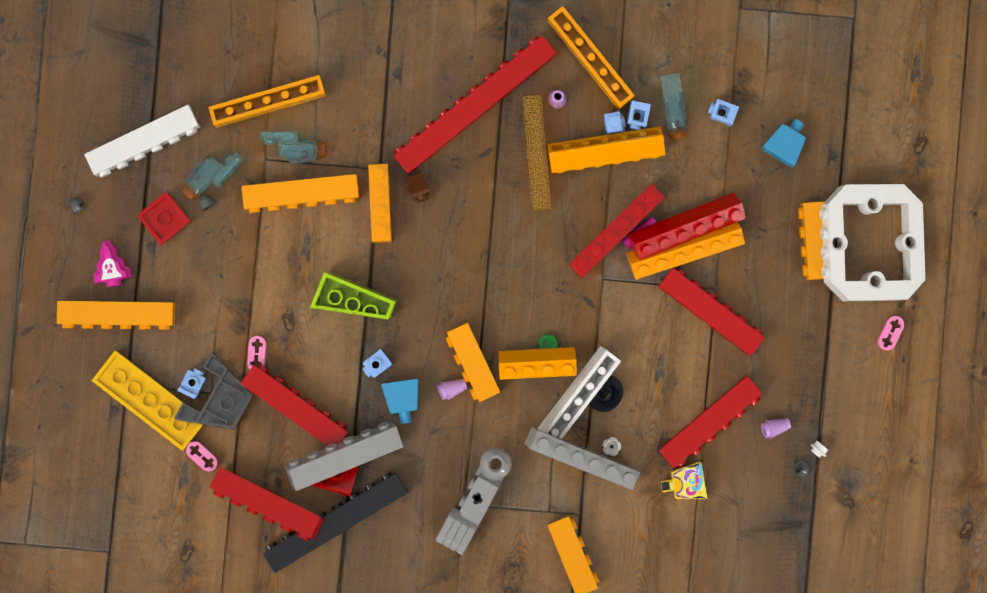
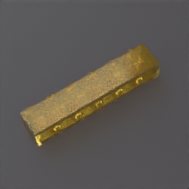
M541 95L522 96L532 213L551 211Z

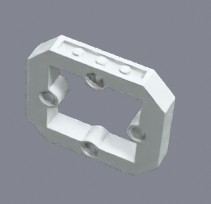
M846 184L839 186L822 204L819 216L820 220H822L820 237L823 240V247L821 248L823 267L821 275L824 278V283L842 301L908 300L925 281L923 203L905 184ZM869 200L873 203L872 209L868 206ZM843 205H858L859 211L865 215L878 213L883 205H901L902 234L897 236L895 245L900 252H903V280L886 281L885 276L881 272L874 271L863 274L860 281H845L844 250L847 248L848 241L844 235ZM906 238L910 241L909 247L905 243ZM833 239H836L838 242L837 248L833 246ZM871 277H874L875 279L874 286L870 282Z

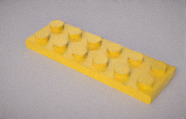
M116 350L92 379V382L182 451L185 450L203 426L201 424L175 420L174 417L184 402Z

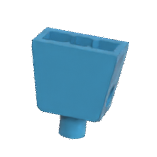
M797 119L793 120L790 127L782 124L762 146L761 150L787 166L794 167L806 139L805 136L800 134L804 124Z
M412 379L381 384L390 414L399 413L400 424L411 423L410 411L418 410L419 380Z

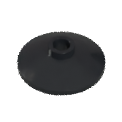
M610 376L590 401V406L598 412H608L616 408L621 402L624 393L620 380Z

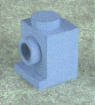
M717 99L715 103L711 102L708 113L711 114L709 119L731 127L739 107ZM724 110L725 115L720 116L718 111Z
M637 101L629 102L626 124L630 125V129L640 130L641 127L645 128L647 126L651 104ZM635 113L640 115L639 120L634 119Z
M620 111L604 114L606 135L625 132V120Z
M380 349L363 362L364 367L362 369L368 377L373 376V378H376L393 364L382 349ZM374 361L379 362V367L376 369L372 366Z
M195 368L193 371L188 370L177 391L197 399L207 380L203 376L204 372ZM191 379H194L196 381V384L194 386H190L189 381Z

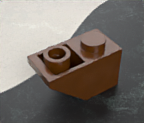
M423 172L405 179L414 202L418 201V203L429 199L428 196L431 195Z

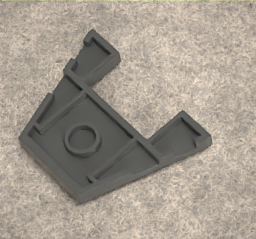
M210 353L202 369L219 377L217 384L201 412L182 403L174 419L235 430L253 395L240 384L241 382L228 371L214 354Z

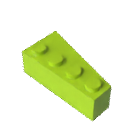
M326 271L322 276L310 308L390 319L398 300Z

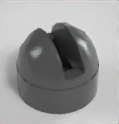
M203 195L199 199V206L202 211H206L216 204L209 195Z
M73 198L68 201L75 215L84 208V203H81L82 199Z
M800 460L795 464L794 473L796 475L806 477L810 474L809 470H811V467L807 462Z

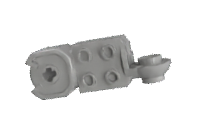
M490 448L481 456L480 466L475 474L478 477H473L468 485L470 492L467 496L464 494L458 506L461 508L452 507L436 537V542L449 547L461 555L464 554L503 478L510 472L512 466L511 458L504 449ZM498 458L502 464L499 469H493L490 466L492 459ZM477 494L481 496V499L478 501L474 499V496Z

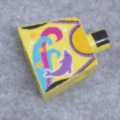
M695 462L670 471L671 479L661 481L662 492L673 491L674 498L707 499L701 462Z

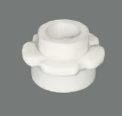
M614 437L605 439L602 444L604 447L603 452L606 455L616 456L619 453L618 451L621 450V443Z
M818 441L811 444L813 447L811 451L819 458L822 455L826 457L825 454L828 452V449Z

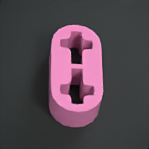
M892 316L886 320L877 340V345L880 349L886 351L894 348L904 328L902 318ZM897 320L899 328H894L893 332H890L892 329L890 322ZM890 334L889 342H891V345L884 347L882 339H886Z
M254 336L249 341L247 360L249 369L252 368L251 362L255 361L256 355H258V361L265 367L267 342L261 336ZM257 339H260V343H263V347H259V353H256V347L253 346V342H256Z
M194 441L188 444L186 447L187 455L203 470L210 472L218 467V458L202 443ZM198 445L200 447L198 451L202 454L201 457L197 453H191V446L196 447ZM203 457H206L208 460L212 458L214 466L206 467L207 462Z

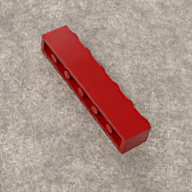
M651 184L568 266L582 279L665 197Z
M731 193L629 233L628 237L633 252L639 260H642L746 218L742 202L734 193Z
M672 268L658 288L745 354L752 356L765 339L762 336L763 331L756 326H749L747 324L748 320L742 315L738 314L736 316L731 312L732 308L723 302L721 305L717 302V297L710 291L706 293L700 289L702 285L694 279L692 281L688 280L685 277L687 274L679 268L676 270Z
M261 364L259 366L253 365L240 383L325 445L342 442L349 432L346 430L347 425L340 420L337 422L330 418L332 415L326 410L322 409L320 411L315 408V402L309 398L305 400L299 396L300 392L292 386L289 389L283 385L285 382L277 375L274 377L269 375V370Z
M748 376L743 377L659 448L658 451L672 468L676 466L678 468L682 467L687 462L686 458L690 454L694 456L702 450L700 446L703 443L713 441L717 437L715 433L720 429L722 431L727 429L734 417L738 419L746 412L744 409L747 406H754L761 400L759 398L762 395L761 391Z
M219 467L209 487L214 490V495L222 499L226 496L231 499L230 503L238 507L242 504L248 507L246 511L256 516L260 513L264 515V520L272 524L276 521L281 524L280 528L288 532L294 530L298 532V537L306 541L309 538L315 540L325 520Z

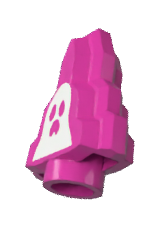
M110 240L103 241L100 248L101 259L96 264L97 271L94 273V284L106 283L107 288L120 286L123 279L132 277L130 267H127L124 259L118 256L117 250Z

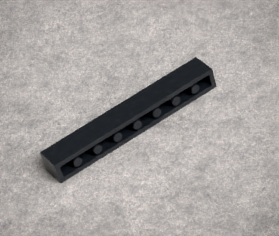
M391 472L381 477L382 482L377 485L375 482L364 487L365 492L360 495L358 492L348 497L349 501L344 505L340 502L331 507L333 511L326 515L323 512L318 515L325 520L315 540L309 538L306 541L297 536L298 532L294 535L290 532L282 537L283 541L276 544V542H273L265 547L267 551L263 555L273 572L280 571L407 494L408 491L398 474L392 475Z

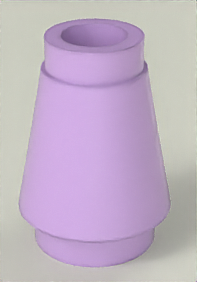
M553 90L548 96L549 105L556 109L562 108L567 102L566 94L561 90ZM556 94H559L560 100L554 98Z
M464 379L441 382V385H438L437 388L441 399L449 400L466 390L467 385Z
M788 418L765 420L764 423H761V431L765 438L769 437L771 439L791 429Z

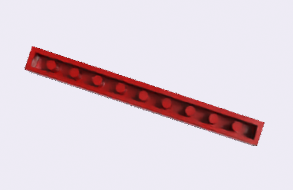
M537 36L528 42L529 46L525 50L521 48L513 55L514 59L510 62L506 60L498 67L499 71L495 74L491 72L483 79L485 81L480 86L476 84L472 87L467 97L464 98L462 96L454 102L455 106L451 110L445 109L439 114L441 118L436 122L430 121L424 127L425 131L421 134L418 132L409 139L411 141L409 144L399 146L394 151L396 153L394 158L404 171L410 175L556 57V51L543 36L539 38Z

